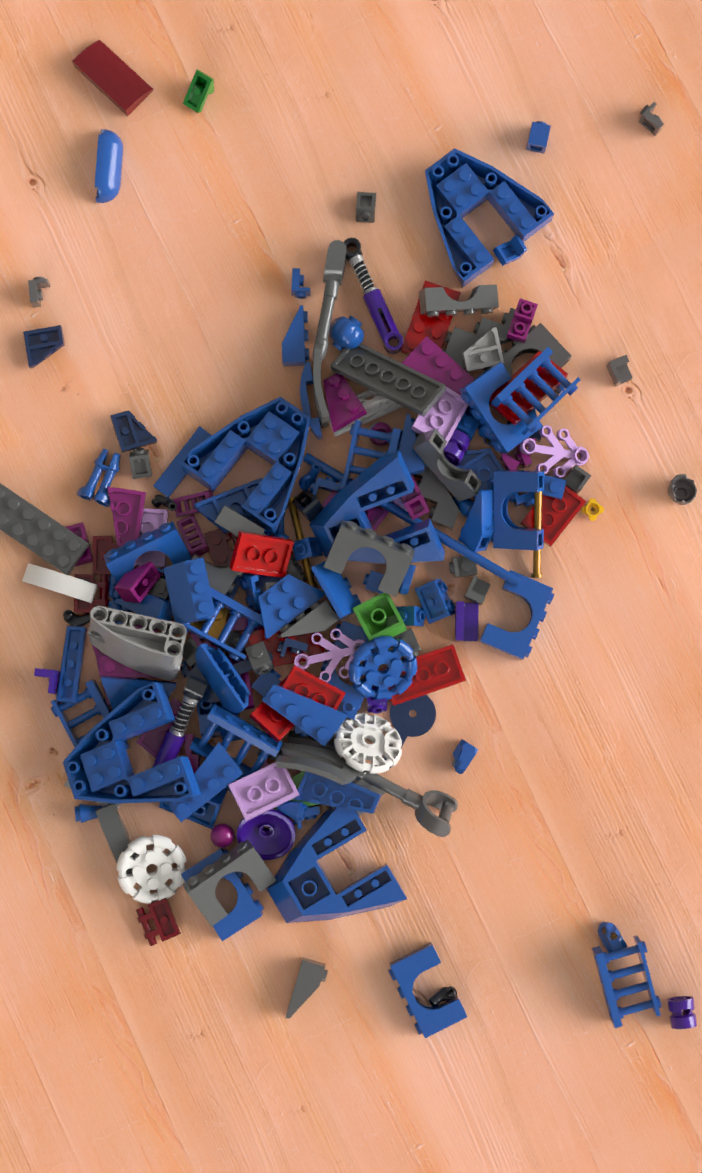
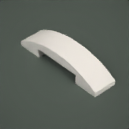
M29 563L22 580L23 582L92 603L98 586Z

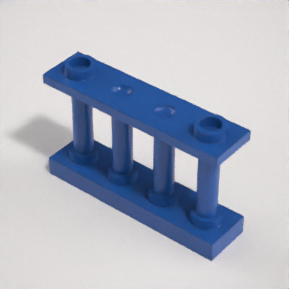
M549 347L491 402L496 408L501 403L504 406L507 405L528 426L522 432L523 435L528 431L533 433L540 426L538 422L567 393L571 396L578 389L576 384L581 380L578 377L573 383H570L550 362L549 357L553 351ZM540 366L542 368L545 367L565 388L559 396L538 375L536 370ZM527 378L533 380L553 401L547 408L526 389L523 382ZM514 391L519 392L540 413L534 421L512 400L511 394Z
M356 420L355 424L351 425L350 435H352L343 481H340L338 484V492L349 484L351 473L360 475L367 469L353 466L355 454L379 459L384 455L399 450L403 431L393 428L392 432L385 433L361 428L362 422ZM359 435L385 440L387 443H390L389 450L381 452L357 447Z
M210 587L216 616L205 620L200 630L191 626L190 623L182 625L185 626L186 633L189 631L229 653L228 657L237 662L239 660L243 661L246 655L241 652L254 628L263 626L260 614ZM225 607L230 610L231 616L218 639H215L207 633L220 609ZM243 617L248 620V625L235 649L224 643L237 619Z
M95 680L85 683L87 688H85L84 692L78 694L77 704L87 698H93L96 705H94L93 709L68 721L64 711L76 704H60L56 700L51 701L53 705L51 710L54 716L59 717L74 747L86 736L85 734L77 738L73 730L74 727L96 715H102L105 718L112 712L110 707L107 706V702ZM127 740L124 741L126 750L131 748Z
M214 704L207 716V719L211 721L201 739L194 737L189 748L196 754L207 758L215 748L208 744V741L217 726L223 727L228 730L221 742L225 750L235 735L245 740L236 757H232L243 771V774L239 777L244 778L260 770L268 755L276 757L282 742L279 741L277 743L269 734ZM254 745L260 748L262 752L251 768L243 764L242 761L250 747Z
M637 935L633 936L635 945L609 953L603 952L600 946L592 948L610 1019L615 1028L622 1026L621 1019L625 1015L652 1008L656 1016H660L659 1008L662 1005L659 996L655 995L645 957L647 947L645 942L641 941ZM638 953L640 964L615 971L607 969L606 964L609 961ZM643 972L645 982L618 990L612 988L611 982H614V979ZM644 990L648 991L650 1000L623 1008L617 1007L616 1001L620 997Z

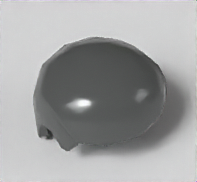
M686 474L676 475L670 481L667 489L670 499L679 505L691 503L697 493L694 480L687 478Z

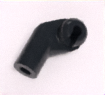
M156 495L151 500V503L156 508H159L161 505L170 511H174L177 508V504L173 500L162 495Z
M66 610L63 613L65 622L72 626L79 627L90 623V613L82 616L77 615L71 610Z
M452 986L443 987L428 1001L435 1008L442 1001L453 1000L457 996V991Z

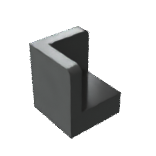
M627 355L614 359L606 365L615 387L633 378L627 366L629 363Z
M575 465L565 478L567 480L566 486L578 494L591 475Z
M474 575L464 598L482 605L490 584L478 579Z
M190 637L189 641L184 644L183 657L189 667L192 668V666L197 664L196 650L198 645Z

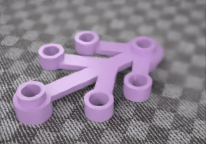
M545 425L539 429L540 436L547 438L552 447L537 445L531 438L525 439L520 443V451L525 455L534 452L552 455L547 461L538 464L535 468V471H540V466H542L544 474L563 457L569 458L564 465L553 469L555 478L564 477L570 468L574 465H584L589 458L588 451L583 447H577L570 437L569 431L565 428L557 431V438L552 433L550 426ZM544 428L548 431L547 435L544 433ZM561 432L565 433L564 438L561 436ZM558 440L564 441L570 450H565ZM558 469L561 470V475L557 473Z
M333 629L330 633L333 640H340L349 647L340 649L324 639L320 633H314L311 637L312 642L316 645H321L330 652L312 656L298 654L295 657L294 663L296 666L306 669L309 664L331 660L325 671L320 673V679H322L323 673H328L329 679L324 681L329 682L331 674L342 657L351 655L346 665L339 669L340 677L348 678L349 664L354 658L355 649L357 646L365 643L364 640L358 639L353 641L342 634L341 630ZM334 631H338L340 633V636L338 638L333 637L332 634ZM315 635H319L321 637L320 642L314 641ZM301 658L306 659V664L303 666L299 664V659ZM342 669L348 670L347 676L341 675Z

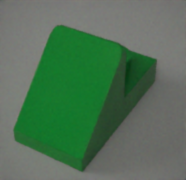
M197 69L183 104L200 113L208 95L214 92V79Z

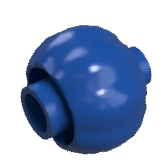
M351 315L349 318L342 316L335 319L331 323L329 335L334 341L332 345L340 351L345 348L350 350L357 348L364 339V331L360 328L362 323Z

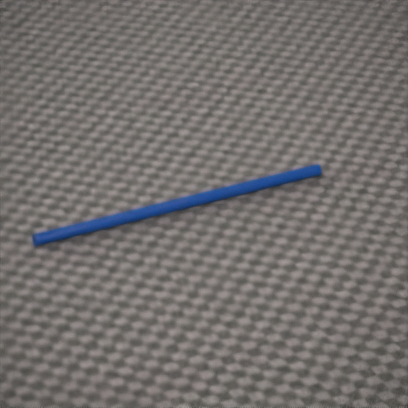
M309 453L305 455L304 462L311 466L312 464H318L321 467V472L336 479L338 482L343 481V473ZM390 501L387 503V506L378 505L410 525L422 522L419 518L412 520L406 510ZM435 528L442 544L513 586H518L521 581L519 577Z

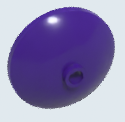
M270 809L248 821H245L243 817L237 828V841L239 844L249 839L262 860H273L284 856L290 851L295 842V827L285 814Z

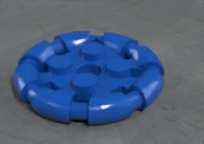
M378 636L368 643H363L354 652V658L349 664V679L353 682L354 689L363 697H371L374 700L387 698L389 700L392 699L393 695L402 694L412 684V677L417 672V659L413 655L411 646L402 639H393V636ZM377 647L379 651L372 654L371 650ZM402 656H405V657H406L405 659L400 660V657H402ZM381 664H387V668L384 671H378V667ZM402 671L406 672L405 676H401ZM372 685L377 686L375 690L371 689Z

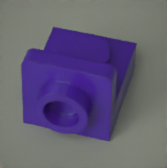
M372 685L371 689L375 690L377 686ZM371 697L367 698L368 712L378 714L387 711V698L377 700Z

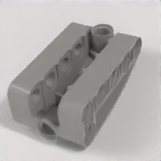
M96 606L91 610L88 635L90 636V643L113 660L138 672L165 680L177 678L183 658L186 638L185 626L176 622L103 606ZM122 621L123 623L119 625L115 624L114 622ZM141 625L142 628L136 629L133 626ZM159 629V630H161L162 632H161V633H155L153 630ZM178 633L181 637H174L173 634Z

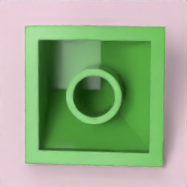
M385 592L353 608L369 641L374 640L373 638L378 636L395 637L406 631L405 624L390 595Z

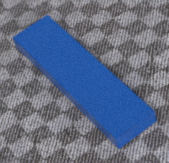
M199 426L153 487L169 498L187 476L183 472L180 463L192 448L212 435Z
M67 626L56 697L57 702L77 704L87 634L86 627Z

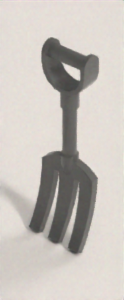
M340 240L332 241L328 247L323 283H326L313 349L314 400L322 429L329 426V412L321 385L322 360L327 353L328 335L334 303L337 300L339 286L342 285L346 265V245Z
M295 731L289 732L287 737L288 743H284L282 747V754L287 756H278L276 760L277 768H288L313 773L341 785L348 784L355 779L363 780L402 800V803L415 809L417 821L429 832L439 837L449 835L451 830L449 822L452 813L456 811L458 802L452 796L436 790H430L422 796L378 774H370V771H357L347 765L346 760L339 756L333 738L324 747L310 735L300 736V733L295 734ZM428 806L440 809L439 817L433 814Z

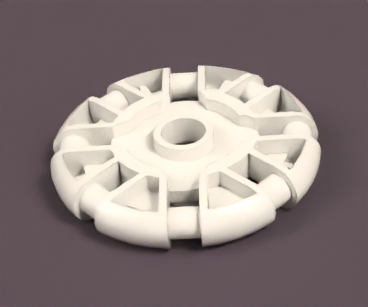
M357 713L354 720L350 718L345 719L334 734L336 737L334 745L339 756L346 760L347 765L360 772L370 771V774L386 772L390 766L394 767L398 763L402 755V750L400 749L402 747V740L399 733L390 726L387 720L377 715L371 716L367 715V713ZM365 739L371 740L373 744H367ZM365 760H371V764L365 763Z
M153 835L152 837L142 836L130 842L128 848L120 854L116 867L119 873L117 880L122 890L126 894L129 893L132 899L146 904H151L152 901H158L163 898L169 899L176 894L177 888L181 887L184 883L181 874L187 870L185 867L186 857L178 844L175 845L171 842V839L161 835ZM153 844L154 850H146V845ZM166 848L170 850L167 855L163 852ZM134 852L138 853L134 859L131 857ZM171 863H177V868H172ZM150 864L157 866V870L153 873L146 871L147 866ZM132 868L133 874H126V870ZM169 878L173 881L170 886L166 884ZM136 882L140 885L138 890L134 888ZM150 889H157V893L150 894Z

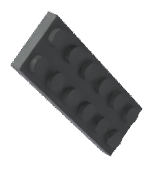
M363 344L358 345L357 348L352 350L345 348L331 364L332 371L423 417L446 391V385Z
M0 483V530L64 574L69 575L90 544Z

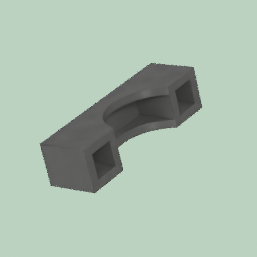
M497 284L479 285L473 288L467 301L463 302L451 299L443 287L424 288L419 291L421 314H427V317H437L439 313H445L446 316L457 315V312H463L464 315L475 314V311H481V314H490L499 307Z
M434 428L418 435L412 449L454 497L460 502L476 496L482 484L481 480L471 469L456 467L447 460L443 451L447 441L438 430Z

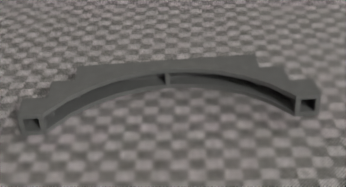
M510 308L509 313H504L501 321L504 325L482 318L481 323L477 322L473 333H476V335L454 327L453 333L449 331L445 342L448 343L446 350H442L465 370L462 353L492 328L497 327L500 345L514 341L506 337L516 309ZM425 466V472L412 476L422 479L421 481L417 480V485L425 501L437 505L431 508L429 517L432 518L431 522L452 530L460 510L445 485L428 466Z

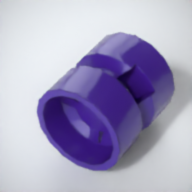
M454 430L443 450L445 457L451 464L455 466L460 465L464 453L471 442L468 435L459 430Z
M677 996L667 1000L669 1011L672 1012L670 1016L672 1029H689L697 1026L696 1014L692 1012L695 1009L692 996Z

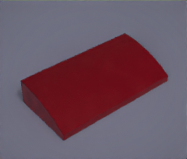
M101 40L91 44L72 60L74 67L127 116L153 91L150 85Z

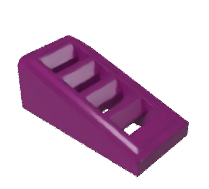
M207 490L174 498L173 501L177 504L175 510L176 518L200 513L194 508V504L197 503L196 498H199V502L203 501L204 497L206 499L213 497V492ZM188 500H191L193 510H190ZM181 501H184L185 512L182 511Z
M194 514L176 522L192 558L194 554L201 556L209 552V547ZM191 523L194 524L189 528L183 529L184 526H187ZM195 530L197 531V532H195V533H193V534H191V535H188V536L186 535V534H188V533H190V532H192V531H195ZM200 537L199 540H196V541H194V542H192V543L189 542V541H191V540H194V539Z

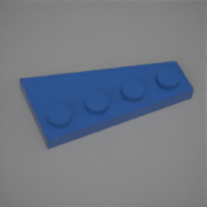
M305 772L298 788L299 796L295 797L294 800L374 814L382 795L353 782L341 785L325 777Z

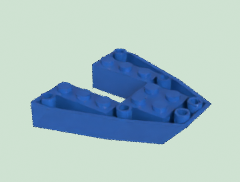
M455 148L425 170L432 210L452 267L462 288L490 268L494 262V258L462 218L488 200L514 234L519 235L523 242L553 219V211L542 198L495 167Z
M278 397L240 416L192 448L180 465L183 472L212 492L216 490L247 449L273 465L241 507L246 516L275 535L304 457L311 417L282 397Z
M400 450L380 457L339 491L309 524L325 558H327L343 520L355 522L363 529L373 530L365 510L413 493L415 484ZM430 519L384 535L392 538L394 542L411 546L415 550L412 562L444 561L445 551ZM370 547L359 548L352 552L348 558V561L386 563L383 555Z
M154 682L137 689L95 725L65 758L63 765L74 799L119 804L178 801L201 794L188 757L180 756L134 774L124 741L175 721L163 683Z
M329 806L292 849L275 875L277 881L268 886L267 891L286 923L332 920L390 907L407 899L387 863L337 893L318 862L320 858L367 831L356 811Z

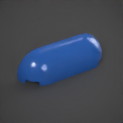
M101 129V134L98 136L95 172L97 203H106L113 200L119 193L121 185L123 143L116 133L106 129Z
M208 644L199 645L196 650V663L200 672L224 707L232 713H240L248 706V696L250 694L248 687L221 649L218 648L216 650L208 646Z

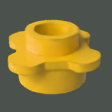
M591 498L588 504L581 508V512L586 514L590 521H595L597 516L604 512V507L600 506L596 499Z

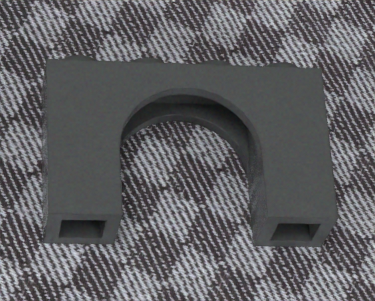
M541 323L530 327L525 343L515 341L509 351L504 350L502 352L503 365L510 376L513 375L511 364L518 356L526 353L536 354L538 351L543 352L547 347L553 351L549 359L560 368L571 359V354Z
M224 505L215 520V523L232 532L236 537H238L239 531L266 535L263 533L265 528L227 505ZM194 554V556H193V558H192L191 560H193V559H198V558H201V557L198 556V555H196V554ZM204 559L210 587L224 595L227 592L231 593L236 585L233 581L237 576L241 577L243 572L232 571L229 568L230 565L216 566Z
M343 520L324 567L342 574L352 552L362 547L376 549L383 555L386 561V569L379 582L378 590L396 597L413 560L415 550L407 544L394 542L388 536L382 537L371 529H363L355 522Z
M249 839L237 844L233 850L223 854L217 861L207 865L203 871L190 877L183 884L187 894L211 927L228 915L215 895L217 883L223 876L231 872H243L252 879L260 892L277 881Z

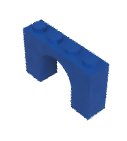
M502 362L493 365L459 389L462 400L469 404L472 409V415L476 420L480 421L483 432L490 436L494 449L501 454L508 453L543 427L539 421L540 426L533 433L528 431L523 435L522 432L528 426L522 420L516 425L513 423L506 425L499 423L493 418L489 409L490 397L496 389L512 379ZM533 411L527 414L533 421L537 418Z
M494 471L491 478V483L494 486L493 535L491 538L493 548L535 551L543 549L544 529L521 528L515 525L508 515L507 508L510 498L516 492L544 491V471Z
M173 521L164 523L158 529L146 532L141 537L130 540L123 546L111 549L107 554L103 555L105 563L116 583L126 573L132 571L137 558L148 551L165 553L173 565L192 559Z
M510 570L509 572L519 577L521 581L517 587L505 581L502 590L526 601L531 612L530 621L526 628L519 632H508L488 623L479 642L523 660L524 657L528 658L531 652L530 642L532 639H536L540 630L537 628L539 621L543 622L547 613L544 609L546 604H551L554 594L552 593V587Z
M342 621V624H337L336 628L341 630L342 634L351 640L360 639L367 643L370 642L362 627ZM338 631L334 632V634L337 635L336 638H338L340 636V633ZM335 640V643L331 642L340 649L349 648L340 640ZM378 648L372 649L371 653L379 651ZM331 660L323 662L321 671H325ZM335 668L328 683L346 693L345 696L360 701L358 708L360 710L364 697L353 686L344 683L338 677ZM323 673L322 679L328 680L329 674Z
M220 848L187 869L181 876L186 882L190 877L197 875L207 865L213 864L229 851L227 849L224 851L223 848ZM231 872L222 877L229 880L235 886L238 895L235 908L227 913L226 917L213 925L222 941L263 915L262 910L264 908L258 899L255 901L251 895L254 893L251 886L243 882L241 878L243 876L242 872Z
M432 942L391 962V969L388 970L392 980L397 979L399 984L397 990L401 998H406L408 1002L406 1009L410 1017L414 1015L417 1021L414 1025L419 1035L423 1033L425 1038L467 1018V1014L458 996L434 1008L421 1004L413 994V984L417 976L441 963Z

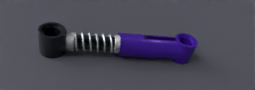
M352 237L347 238L343 242L346 245L345 259L350 262L354 273L357 274L356 278L359 279L358 283H361L360 287L363 288L362 292L364 294L363 299L383 341L385 350L390 354H397L402 349L403 337L397 329L380 289L374 287L373 278H370L371 273H368L367 264H364L359 240ZM354 246L357 250L350 253L347 251V248ZM382 318H384V321H385V323H386V325H387V327H388L389 333H388V331H387V329H386V327H385V325H384V323H383ZM391 339H396L399 344L393 347L388 342Z
M191 675L189 676L183 691L182 706L179 707L180 711H177L178 716H175L174 725L165 734L153 767L177 758L185 740L184 731L187 730L186 726H188L190 716H192L198 700L202 699L208 682Z

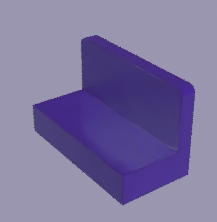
M456 601L455 641H478V603Z
M35 668L34 676L49 678L48 693L57 694L60 671Z

